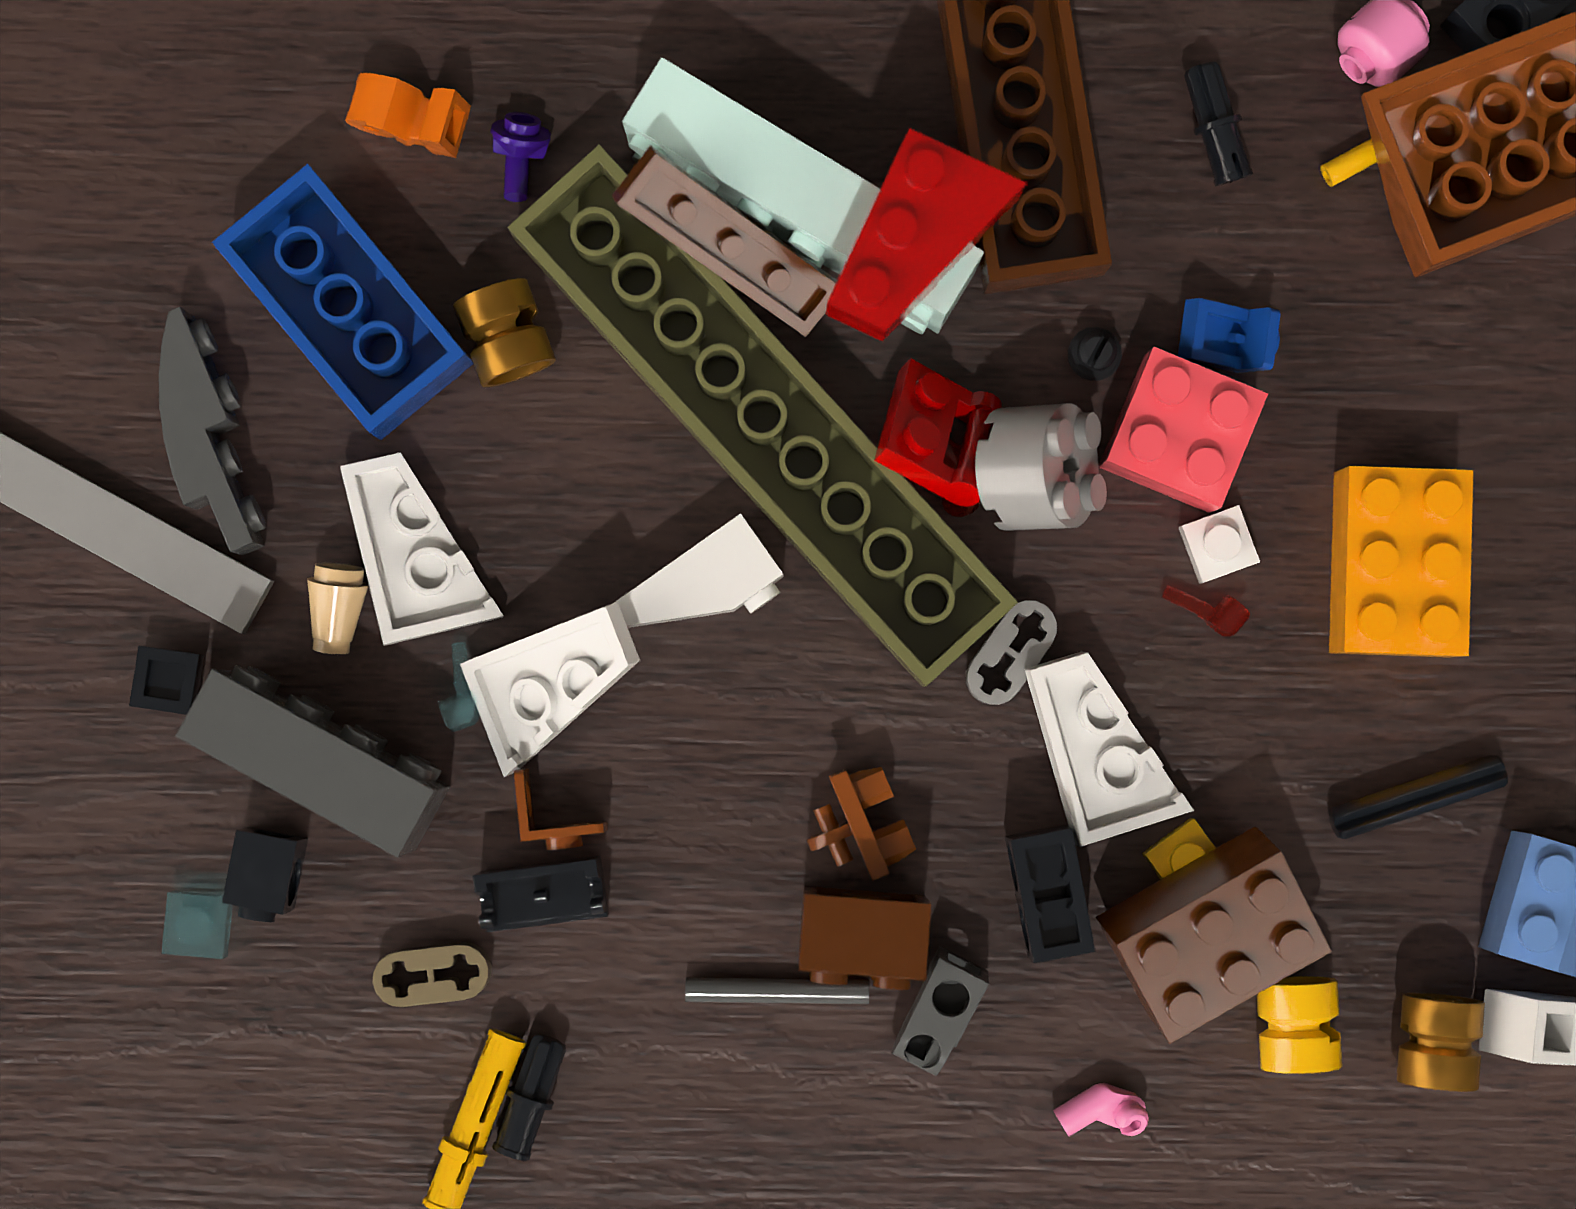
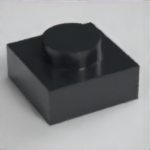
M138 646L129 706L187 715L199 693L204 655Z

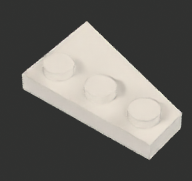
M401 453L340 466L383 646L503 617L502 612L486 591L474 572L471 563L457 545L440 518V514Z
M616 602L460 663L503 776L511 775L514 773V770L524 766L640 661L619 604Z
M1081 651L1024 669L1068 826L1073 831L1075 845L1082 847L1194 811L1183 793L1176 789L1162 768L1164 765L1155 751L1146 744L1128 717V711L1088 652Z

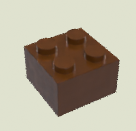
M804 885L798 953L799 971H809L810 981L814 983L847 985L848 975L871 976L873 986L877 988L910 990L911 980L926 981L931 917L930 901L925 895Z

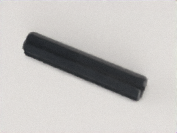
M1489 755L1332 807L1329 810V820L1337 838L1348 839L1505 787L1508 784L1507 771L1499 756Z

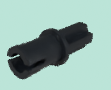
M1205 62L1191 67L1185 71L1184 78L1199 127L1194 129L1195 136L1202 135L1215 178V186H1221L1229 181L1231 183L1253 175L1237 123L1242 121L1241 114L1234 115L1220 66L1216 62Z
M535 1035L531 1039L516 1085L509 1086L506 1092L507 1096L511 1099L497 1139L492 1146L496 1152L521 1161L530 1159L531 1149L545 1110H552L554 1105L550 1095L566 1052V1045L561 1041L545 1035Z

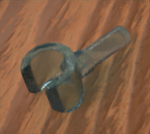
M465 642L451 644L453 684L457 695L439 701L445 725L453 732L473 726L480 718L460 663L468 661L467 644Z

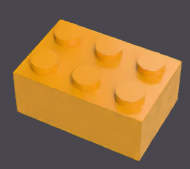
M1348 466L1334 472L1329 653L1423 657L1469 656L1473 470Z

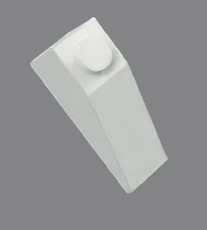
M740 513L616 602L619 604L627 628L736 611L743 605L746 606L751 614L780 593L774 583L783 578V573Z
M1485 989L1483 1036L1479 1039L1478 1050L1529 1063L1576 1066V997L1527 991Z

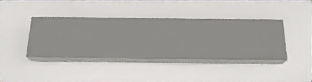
M0 432L1 503L233 630L246 634L275 582L274 580Z

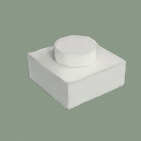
M1239 505L1178 527L1199 584L1260 562Z

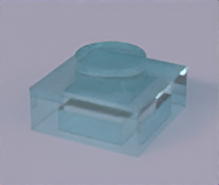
M181 891L168 892L161 954L214 959L228 957L233 905L223 904V895Z

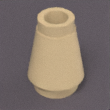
M341 563L315 564L314 577L307 578L314 651L328 654L349 653L350 642L353 639L369 586L368 583L363 582L364 568Z

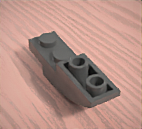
M178 307L168 311L159 365V409L163 439L171 472L183 505L197 510L210 505L230 552L245 555L265 546L259 531L267 528V525L253 495L244 497L235 476L242 473L243 468L234 446L229 439L221 441L218 436L240 426L234 410L242 407L241 400L229 375L225 373L219 376L210 355L217 352L218 347L205 319L202 317L195 320L192 314Z

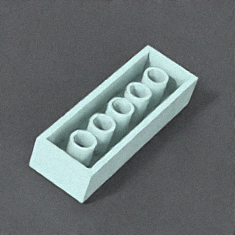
M662 57L622 121L628 145L635 151L632 159L636 163L651 145L776 237L790 244L794 250L816 266L821 268L824 265L839 275L880 192V188ZM974 246L951 268L901 324L920 334H923L926 328L938 334L974 276L984 251Z

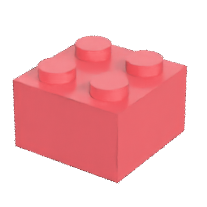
M1153 347L1143 356L1098 466L1101 469L1207 513L1222 508L1268 393Z

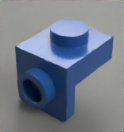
M1203 298L1186 299L1178 357L1195 364L1235 373L1271 370L1274 366L1275 354L1280 343L1278 331L1280 310L1269 307L1245 309Z

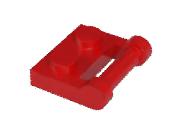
M910 358L898 371L874 461L953 504L965 507L973 506L980 501L975 470L978 440L989 439L994 423H984L992 411L1002 408V402L997 396L989 392L979 391L973 393ZM954 417L967 423L956 469L943 463Z

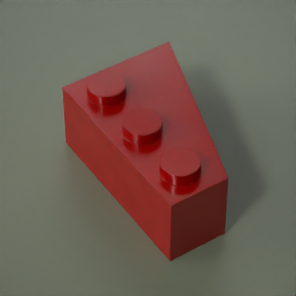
M909 128L827 302L826 315L883 342L936 287L938 282L978 243L980 238L1020 199L1027 183Z

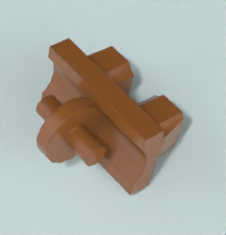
M882 767L859 770L849 775L846 769L830 775L829 779L847 822L838 823L830 803L813 810L822 832L807 839L810 850L814 851L828 846L836 866H841L854 860L845 838L853 835L872 880L874 881L890 874L887 866L899 862L915 851L916 847L903 818L872 831L863 809L894 797Z

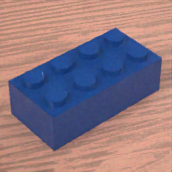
M306 164L212 242L366 430L380 440L474 364L309 164Z

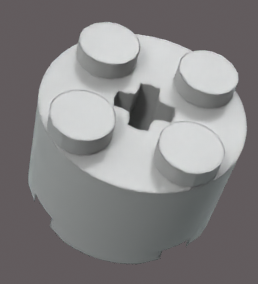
M1065 403L998 408L988 415L984 424H994L989 439L978 440L975 458L976 481L979 497L984 509L996 510L1001 521L994 522L999 529L1011 531L1077 528L1087 520L1091 511L1103 509L1106 502L1107 489L1104 478L1099 474L1097 447L1101 440V425L1098 416L1094 412L1083 413L1076 405Z

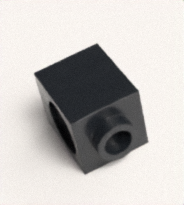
M252 827L237 829L222 903L239 906L238 917L260 922H275L276 914L283 915L295 909L308 838Z

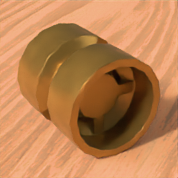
M525 278L506 280L486 286L463 296L453 304L465 339L476 342L477 346L470 355L483 387H493L519 380L537 373L556 362L544 327L533 324V319L539 311L528 281Z
M1403 993L1400 1028L1410 1034V1040L1399 1046L1397 1081L1406 1085L1435 1090L1460 1092L1479 1090L1481 1055L1471 1047L1473 1041L1483 1036L1485 1003L1476 999L1451 995Z

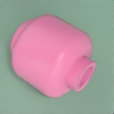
M1370 0L1338 32L1341 68L1349 78L1360 84L1367 82L1376 87H1381L1399 80L1428 52L1430 24L1427 16L1412 0Z

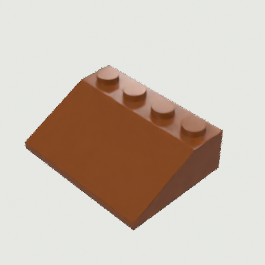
M1576 12L1361 95L1392 223L1414 278L1576 216Z

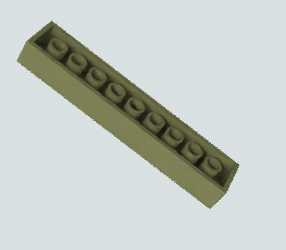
M598 145L507 227L514 240L922 687H926L1018 602L902 475L874 461L877 447L720 276L617 205L612 195L626 178L627 174Z

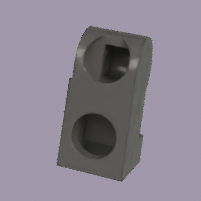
M939 946L929 966L926 981L923 982L901 1026L891 1053L937 1076L953 1047L958 1045L989 985L988 970Z

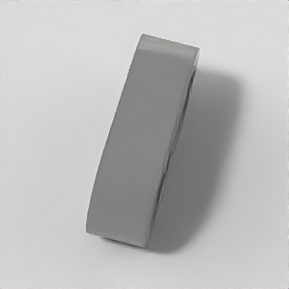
M1022 601L1017 603L996 624L971 660L966 671V685L976 700L988 705H1000L1010 701L1022 688L1027 680L1024 669L1038 665L1057 634L1056 619L1053 612L1046 605L1038 601ZM1033 612L1037 613L1041 617L1038 628L1044 633L1042 639L1038 641L1030 638L1016 652L1009 647L1019 632V628L1012 623L1015 616L1018 614L1026 618ZM1005 653L1013 659L1003 674V677L1010 682L1009 686L1005 691L994 688L989 694H986L980 689L984 678L977 672L982 664L994 667Z

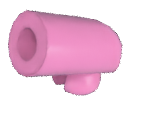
M1106 1083L1091 1086L1053 1110L1069 1137L1096 1120L1119 1128L1124 1135L1135 1136L1145 1130L1149 1121L1145 1103L1134 1092Z

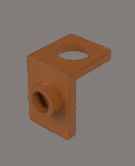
M529 768L514 770L521 841L545 839L546 850L575 848L583 846L582 835L604 833L608 830L607 821L535 828Z

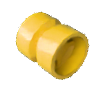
M1317 976L1286 977L1257 994L1258 1016L1268 1022V1029L1259 1034L1260 1067L1263 1071L1302 1074L1334 1071L1342 1067L1341 1034L1330 1027V1020L1339 1015L1337 979Z

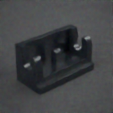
M601 855L485 870L473 875L474 892L480 896L481 901L479 924L481 929H486L487 932L609 916Z

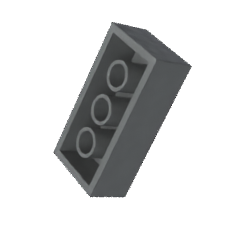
M235 665L233 670H211L175 737L397 858L416 851L451 787L438 780L442 772L439 767L412 753H409L408 757L400 754L399 758L384 750L388 740L359 724H356L354 727L345 724L344 728L330 721L335 713L331 708L305 695H302L301 698L290 695L288 698L280 694L277 690L281 682L255 667L248 666L246 669Z

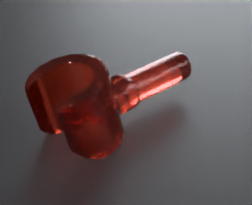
M1169 584L1166 586L1161 597L1197 614L1217 634L1224 637L1235 635L1250 616L1249 610L1228 594L1221 599L1215 608L1207 602Z

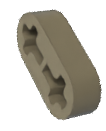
M458 942L406 948L391 952L378 962L373 972L372 983L380 999L391 1006L408 1007L460 1001L475 997L487 986L491 978L492 964L483 948L474 943ZM464 954L468 964H478L479 974L469 979V987H461L457 977L438 978L437 969L453 966L457 963V955ZM397 961H403L407 971L427 970L428 980L416 981L408 986V994H400L399 986L397 984H388L386 977L396 970Z

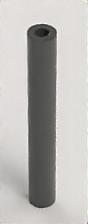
M686 977L685 1002L869 1004V980L848 979L847 985H829L814 983L810 979Z

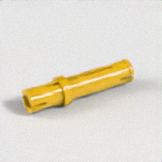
M489 1029L488 1038L473 1077L467 1087L466 1095L450 1136L442 1137L438 1150L443 1154L427 1195L423 1198L422 1204L429 1209H461L477 1166H484L488 1157V1152L484 1150V1147L505 1098V1093L522 1049L526 1046V1042L523 1039L501 1030Z

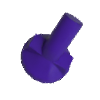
M510 112L505 115L503 120L492 123L490 131L492 134L493 153L505 155L504 199L511 202H523L528 199L529 158H545L551 133L548 129L541 126V120L538 117L522 112Z

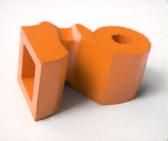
M374 73L358 74L355 91L345 121L349 125L365 132L387 138H395L396 141L406 146L420 145L433 154L456 158L471 105L455 89L434 88L429 99L426 98L420 89L400 79Z

